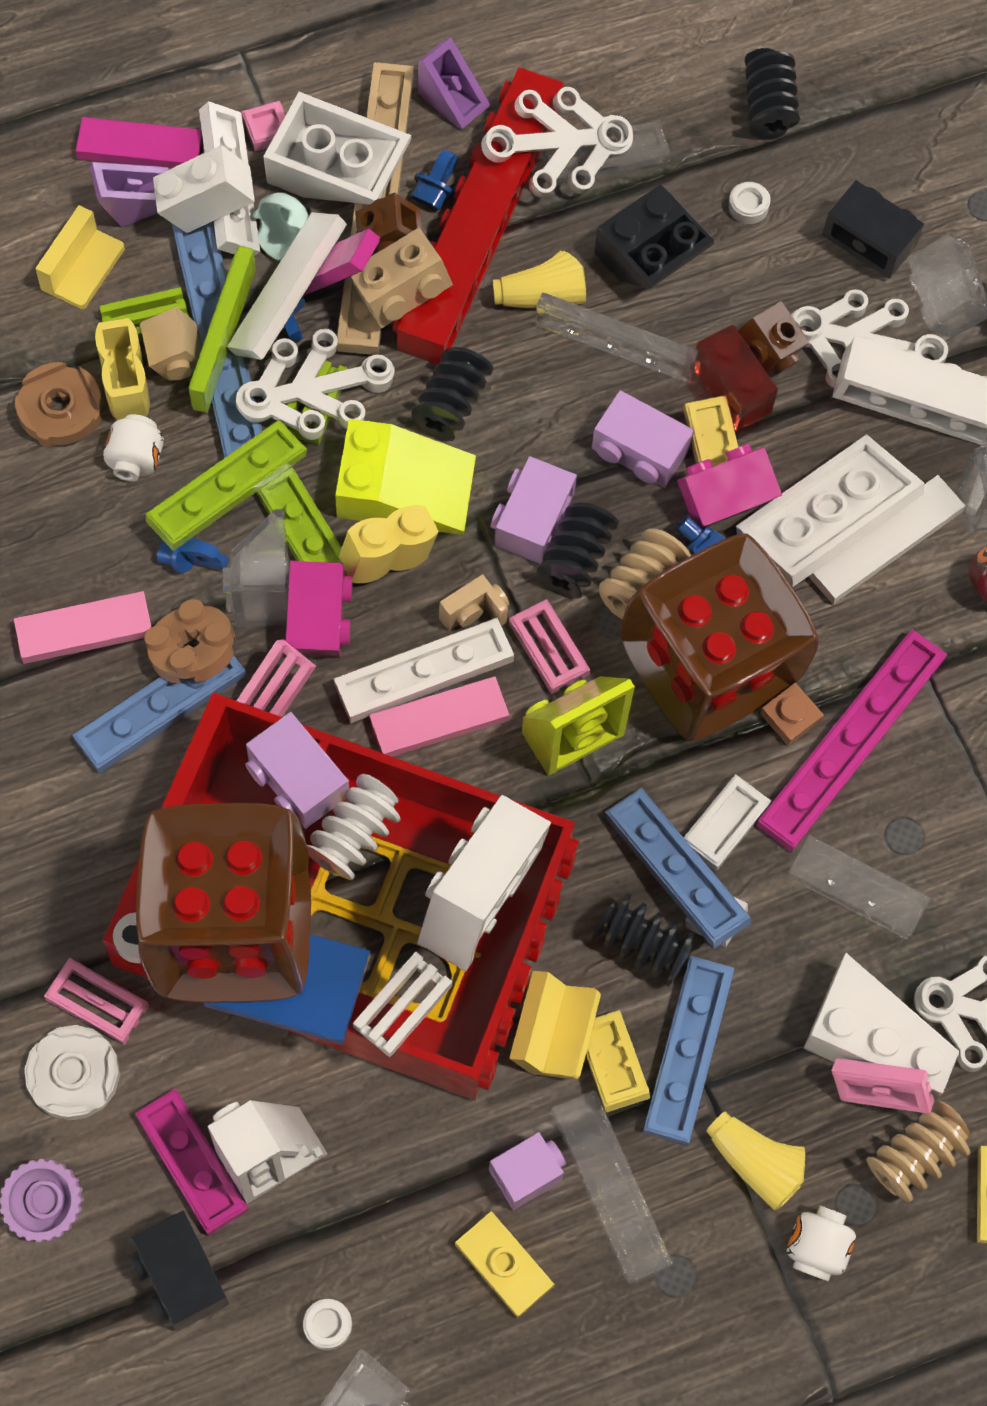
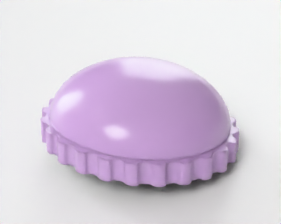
M45 1158L39 1159V1161L30 1160L28 1164H21L18 1170H13L11 1177L5 1180V1187L1 1189L2 1197L0 1198L2 1206L0 1213L4 1215L3 1221L9 1225V1230L15 1231L20 1238L25 1237L27 1241L36 1240V1242H43L44 1239L51 1241L55 1236H63L64 1231L70 1230L72 1223L78 1220L77 1215L82 1211L81 1203L84 1200L81 1196L83 1189L78 1184L79 1178L73 1175V1170L67 1169L64 1163L58 1164L56 1160L47 1161Z

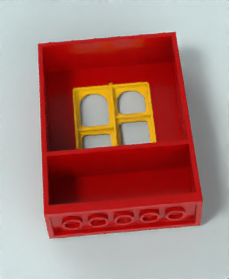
M213 692L161 808L178 805L222 803L276 805L274 798L278 795L268 783L260 786L251 776L245 765L249 762L246 744L283 717ZM303 725L349 780V788H358L356 782L360 774L370 775L386 785L399 800V803H396L394 808L401 819L398 823L386 818L383 819L382 822L389 830L387 837L374 832L371 834V837L378 846L376 851L361 847L367 851L384 856L390 861V868L377 900L372 906H363L328 893L325 889V883L330 872L309 857L308 873L311 886V917L317 911L330 913L379 931L384 936V943L370 978L361 984L343 1045L291 1030H283L476 1101L480 1088L488 1091L493 1081L499 1053L495 1051L496 1045L505 1048L514 1024L512 1020L516 1009L511 1008L512 1003L521 1005L528 988L532 966L527 965L528 961L537 963L542 951L548 926L543 921L544 919L553 921L561 899L560 893L564 884L559 879L568 880L577 856L575 853L579 844V840L572 838L575 822L514 801L551 822L542 849L513 896H509L494 917L497 922L489 934L484 932L479 939L473 955L474 960L467 971L445 960L450 967L452 987L394 1054L388 1057L353 1028V1022L388 984L402 947L406 944L422 947L417 944L422 927L398 919L393 914V907L406 875L411 869H420L436 875L438 871L446 874L452 866L448 863L450 856L459 841L464 839L469 842L474 835L471 832L472 826L484 807L491 810L501 795ZM334 808L305 829L301 825L307 845L313 846L310 840L313 832L317 830L324 831L322 821L325 817H336L333 812ZM138 859L105 933L103 943L114 967L148 979L142 963L129 962L121 957L113 940V932L119 920L130 913L136 912ZM393 996L368 1026L374 1029L400 997ZM411 1002L381 1037L388 1042L420 1003Z

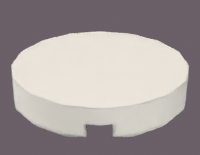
M78 1025L59 1027L47 1033L48 1036L44 1037L39 1044L37 1042L31 1049L25 1065L26 1087L36 1105L50 1116L68 1121L88 1118L102 1110L115 1095L120 1079L118 1057L109 1041L94 1029Z

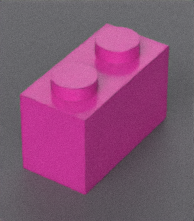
M748 443L725 452L727 461L712 466L710 459L686 467L688 476L678 479L677 483L689 515L699 527L707 526L783 496L765 447L752 451Z
M290 561L286 642L303 656L341 657V645L349 646L350 619H343V602H352L353 576H345L343 563Z

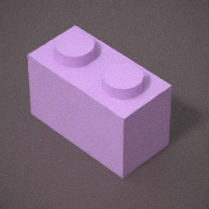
M620 390L594 429L592 449L597 451L598 455L607 462L619 463L631 469L642 481L651 484L656 483L666 488L690 450L694 430Z
M529 456L523 470L516 468L507 489L511 496L506 506L499 504L494 513L490 526L496 530L494 546L536 563H542L544 561V553L550 547L551 538L557 533L559 521L564 518V511L570 505L575 494L577 475Z
M292 712L285 715L246 744L249 762L245 765L251 776L260 786L268 783L278 795L274 798L276 805L292 810L305 829L331 811L338 802L345 800V792L349 789V780Z

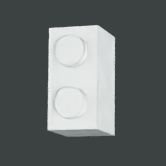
M222 145L153 177L157 213L186 233L255 202L250 166Z

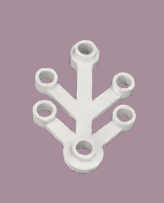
M563 87L553 98L554 109L562 115L573 113L590 129L577 130L543 103L536 91L525 90L515 101L516 112L523 118L534 117L552 132L516 135L509 127L497 125L492 127L483 137L481 147L484 155L493 162H504L513 153L556 150L546 166L538 170L529 180L530 191L537 197H546L555 189L557 177L578 148L595 146L583 166L576 167L567 178L570 190L577 194H583L593 186L595 174L608 156H620L630 148L633 142V131L630 123L621 116L609 115L603 117L580 99L579 93L572 87ZM561 96L569 97L572 101V106L564 105ZM523 99L531 100L534 109L526 108L523 104ZM606 132L614 133L617 142H612L607 137ZM496 141L500 143L503 152L495 151L491 146V142ZM576 174L584 176L586 185H580L576 181ZM537 178H544L548 183V189L541 188L537 183Z
M853 289L848 291L843 299L822 310L812 306H804L791 314L800 327L808 326L813 330L812 332L802 330L809 341V344L805 347H811L827 369L826 381L833 388H835L837 377L832 372L839 371L841 360L829 342L842 344L847 349L854 335L875 338L884 345L900 350H912L921 356L923 354H930L934 357V361L940 363L945 362L948 354L947 343L944 339L934 334L924 335L916 343L873 334L887 325L896 328L905 323L909 308L901 299L887 301L884 308L848 327L834 325L833 323L844 316L859 318L864 315L868 305V297L861 290ZM851 300L858 301L861 304V306L853 307L848 302ZM889 310H898L902 315L899 317L893 316L889 313Z
M320 329L314 333L311 345L312 350L294 381L290 384L276 387L285 368L295 364L298 353L297 345L292 340L279 339L273 344L272 359L260 380L248 382L238 390L236 407L240 414L250 422L260 423L273 418L298 430L302 437L308 440H315L321 437L324 432L325 419L320 412L338 420L346 429L348 421L351 419L345 415L346 412H356L359 415L358 418H355L356 420L364 421L365 408L360 402L348 400L342 403L325 395L326 393L362 385L373 393L384 392L392 385L395 372L394 366L387 357L373 355L366 358L360 367L316 377L326 359L335 354L338 338L333 331ZM326 340L331 343V346L322 347L318 342ZM287 350L292 355L283 357L278 354V351ZM371 368H381L384 372L376 373ZM251 397H261L264 401L257 403L252 401ZM299 401L315 410H308L301 414L285 405V403ZM308 421H313L317 423L319 427L315 429H310L305 426V423Z
M984 956L975 968L952 981L942 977H930L924 980L917 987L914 994V1005L917 1012L927 1021L942 1024L959 1051L957 1056L958 1064L968 1072H975L982 1068L987 1061V1050L984 1045L972 1039L960 1016L976 1020L987 1036V998L983 1001H977L963 996L981 984L987 985V975L983 971V965L987 964V956ZM932 994L939 995L944 1001V1006L941 1008L932 1006L929 1002V996ZM969 1049L976 1051L979 1054L980 1062L976 1064L970 1063L965 1057V1051Z

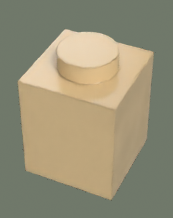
M177 307L140 322L149 367L169 382L189 377L196 368L202 350L196 322Z

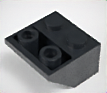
M660 184L597 227L594 254L620 282L651 289L714 245V239L669 191Z

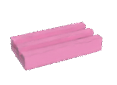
M547 599L509 618V626L551 695L558 692L560 687L564 685L568 687L574 684L576 679L580 677L583 679L590 675V668ZM542 613L575 668L568 670L537 619V615ZM527 621L559 676L555 677L523 622Z
M277 640L237 701L251 705L285 654L286 658L253 706L264 710L296 663L300 668L270 711L272 714L283 717L316 668V665L285 640Z
M70 957L44 996L46 1001L123 1045L130 1038L129 1034L132 1029L135 1030L142 1013L145 1014L149 1008L148 1002ZM74 973L133 1008L128 1014L70 981L68 978ZM63 988L123 1023L122 1026L118 1028L62 996L59 992Z
M836 1058L831 1070L840 1100L845 1102L930 1113L935 1101L933 1094H929L931 1086L930 1082H926L928 1078L926 1070Z

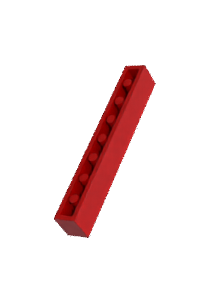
M518 67L512 82L505 81L499 97V104L501 106L497 113H490L484 135L497 125L509 127L516 135L550 132L547 127L534 117L523 118L518 115L514 104L523 91L534 90L540 95L542 102L558 114L553 106V98L564 87V82ZM523 99V104L526 108L534 109L531 100ZM496 141L491 142V146L495 151L503 152L500 143ZM477 143L475 145L469 163L471 171L468 177L461 176L454 195V199L457 201L453 209L447 208L442 216L439 226V232H441L437 243L434 241L430 242L442 259L453 285L442 291L438 296L407 312L400 319L394 320L392 331L397 333L398 351L438 364L443 351L453 347L541 151L513 153L504 162H493L484 155L481 144Z

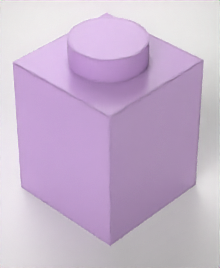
M538 1132L491 1160L489 1172L514 1211L561 1183L564 1175L561 1167L565 1166L566 1162L557 1145L552 1140L545 1143Z

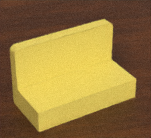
M78 205L35 268L41 290L79 309H85L124 252V243L97 230L93 211Z
M533 971L509 1059L533 1075L578 1079L581 1075L601 993L595 988L566 986L549 972Z

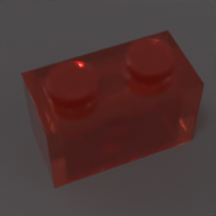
M733 324L697 342L692 368L713 398L726 395L735 431L772 413L778 388Z

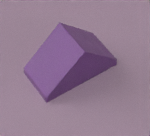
M446 37L418 61V95L458 129H463L490 106L489 101L451 37Z
M91 163L89 168L98 202L122 228L157 214L153 177L168 171V167Z

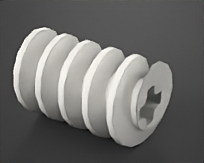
M360 774L357 777L356 783L358 788L351 787L345 792L347 802L340 801L334 806L333 812L336 817L327 816L322 821L324 831L317 830L312 833L310 840L313 846L307 845L309 857L331 874L348 880H353L355 877L347 865L350 861L361 866L366 864V859L359 849L364 847L371 851L377 850L378 846L371 837V834L374 832L383 837L389 835V830L382 822L383 819L386 818L395 823H398L401 819L394 808V805L399 803L396 795L382 782L366 774Z

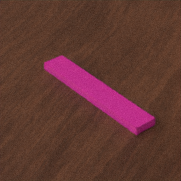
M911 629L760 817L756 826L787 850L793 852L943 663L947 653Z

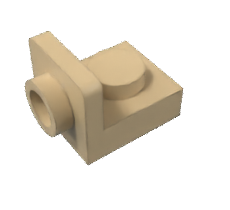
M482 574L440 601L439 619L446 629L450 631L458 625L466 627L472 624L482 615V610L485 609L491 619L498 618L502 626L507 622L509 601L501 587L497 584L491 586Z

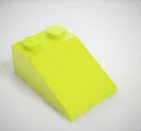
M349 419L335 495L337 518L356 521L369 518H388L390 514L400 508L421 505L426 506L439 532L464 535L476 455L392 424Z
M599 676L590 682L580 680L568 687L564 692V696L551 703L548 700L540 701L527 710L526 716L523 717L522 735L548 776L624 736L635 688L631 679Z

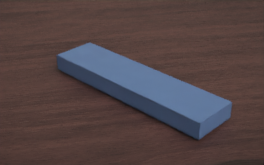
M233 655L230 663L220 673L206 681L195 683L193 678H179L181 684L168 682L159 677L73 734L74 740L100 774L207 703L213 692L220 694L246 676L245 669Z
M642 788L605 811L606 820L713 949L751 924V917Z
M690 955L643 1134L688 1146L735 968Z

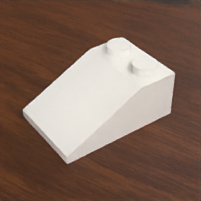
M298 92L263 156L267 183L304 198L370 205L375 200L381 198L411 141V135Z

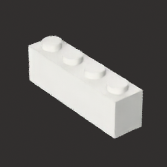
M854 335L843 353L832 397L987 447V376H980L962 370L959 366L952 363H940L924 358L912 350H900L884 345L872 337Z

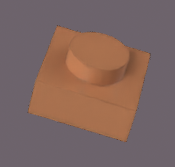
M796 683L762 707L760 715L788 746L822 722L824 714Z

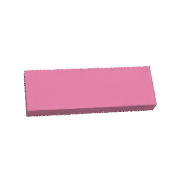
M144 591L14 618L23 664L143 639L147 630L151 628Z
M494 676L370 714L369 720L380 752L393 757L507 722L510 715L497 679Z

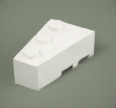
M501 795L491 810L484 807L472 826L471 832L474 833L469 842L464 839L459 841L450 856L448 863L452 866L448 872L444 874L438 871L427 888L425 896L431 900L417 944L460 969L467 971L474 960L473 955L479 939L484 932L488 934L491 932L497 922L494 917L509 896H513L542 849L551 822L504 795Z
M845 953L837 967L803 1048L832 1062H835L836 1058L926 1070L928 1075L926 1082H930L931 1091L929 1094H933L934 1103L943 1094L959 1051L847 953Z
M252 1100L240 1106L238 1102H234L219 1110L213 1116L215 1122L207 1126L216 1153L246 1204L328 1155L300 1108L295 1106Z

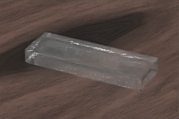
M660 120L631 126L633 142L630 148L620 156H608L595 174V177L669 161L671 153ZM606 132L607 137L616 143L617 138L615 134ZM595 146L578 148L557 177L556 185L567 183L568 175L576 167L583 166ZM556 150L543 151L546 164ZM576 174V181L585 179L584 176Z
M808 835L787 875L788 878L907 940L913 934L930 900V897L811 835Z

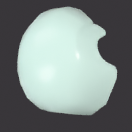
M286 193L266 195L261 199L258 209L253 214V217L259 218L261 222L258 231L259 244L266 255L281 261L309 217L306 208L301 202Z

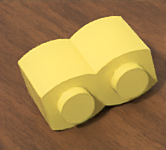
M129 318L98 323L95 340L102 367V381L112 416L116 421L124 419L125 416L130 414L146 417L150 408V397L138 334L134 324Z
M406 506L394 511L388 518H369L354 524L346 534L339 559L344 564L347 575L353 576V583L372 582L386 575L389 570H408L422 564L428 558L439 531L426 506Z

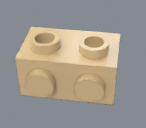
M420 228L371 256L362 272L350 276L359 296L381 328L394 320L400 319L407 312L438 296L442 291L453 285L442 259Z

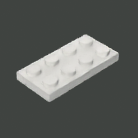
M866 434L782 493L783 496L772 500L736 526L737 535L747 533L752 536L769 554L788 583L794 587L924 494V482Z

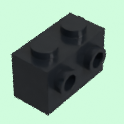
M855 180L828 213L822 236L890 279L917 246L924 223L918 220L911 211L901 209L885 199L876 189L866 187Z
M184 1210L131 1237L136 1251L130 1253L129 1258L140 1280L142 1281L150 1277L158 1293L149 1299L162 1325L171 1320L178 1332L229 1305L228 1299Z

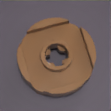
M52 362L35 368L23 379V387L20 389L18 396L16 394V412L23 429L31 437L37 439L42 446L53 448L58 445L77 442L101 424L102 398L97 382L88 371L80 367V371L67 367L66 363ZM59 396L62 401L70 400V403L63 410L49 409L53 406L52 399Z
M196 599L183 602L179 609L164 616L155 626L148 629L144 636L148 657L156 673L164 680L181 684L179 678H193L195 683L206 681L220 673L230 663L234 654L232 646L234 640L236 641L235 632L228 617L219 609L212 606H204L200 600ZM192 640H198L199 644L195 647H192L190 645L183 647L187 642Z

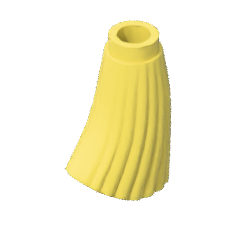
M559 251L541 265L493 280L495 305L503 304V306L517 308H546L585 304L586 283L584 267L571 254Z
M726 1111L706 1130L712 1137V1142L730 1166L774 1211L781 1208L800 1189V1185L804 1182L805 1147L791 1146L773 1141L737 1118L731 1117Z

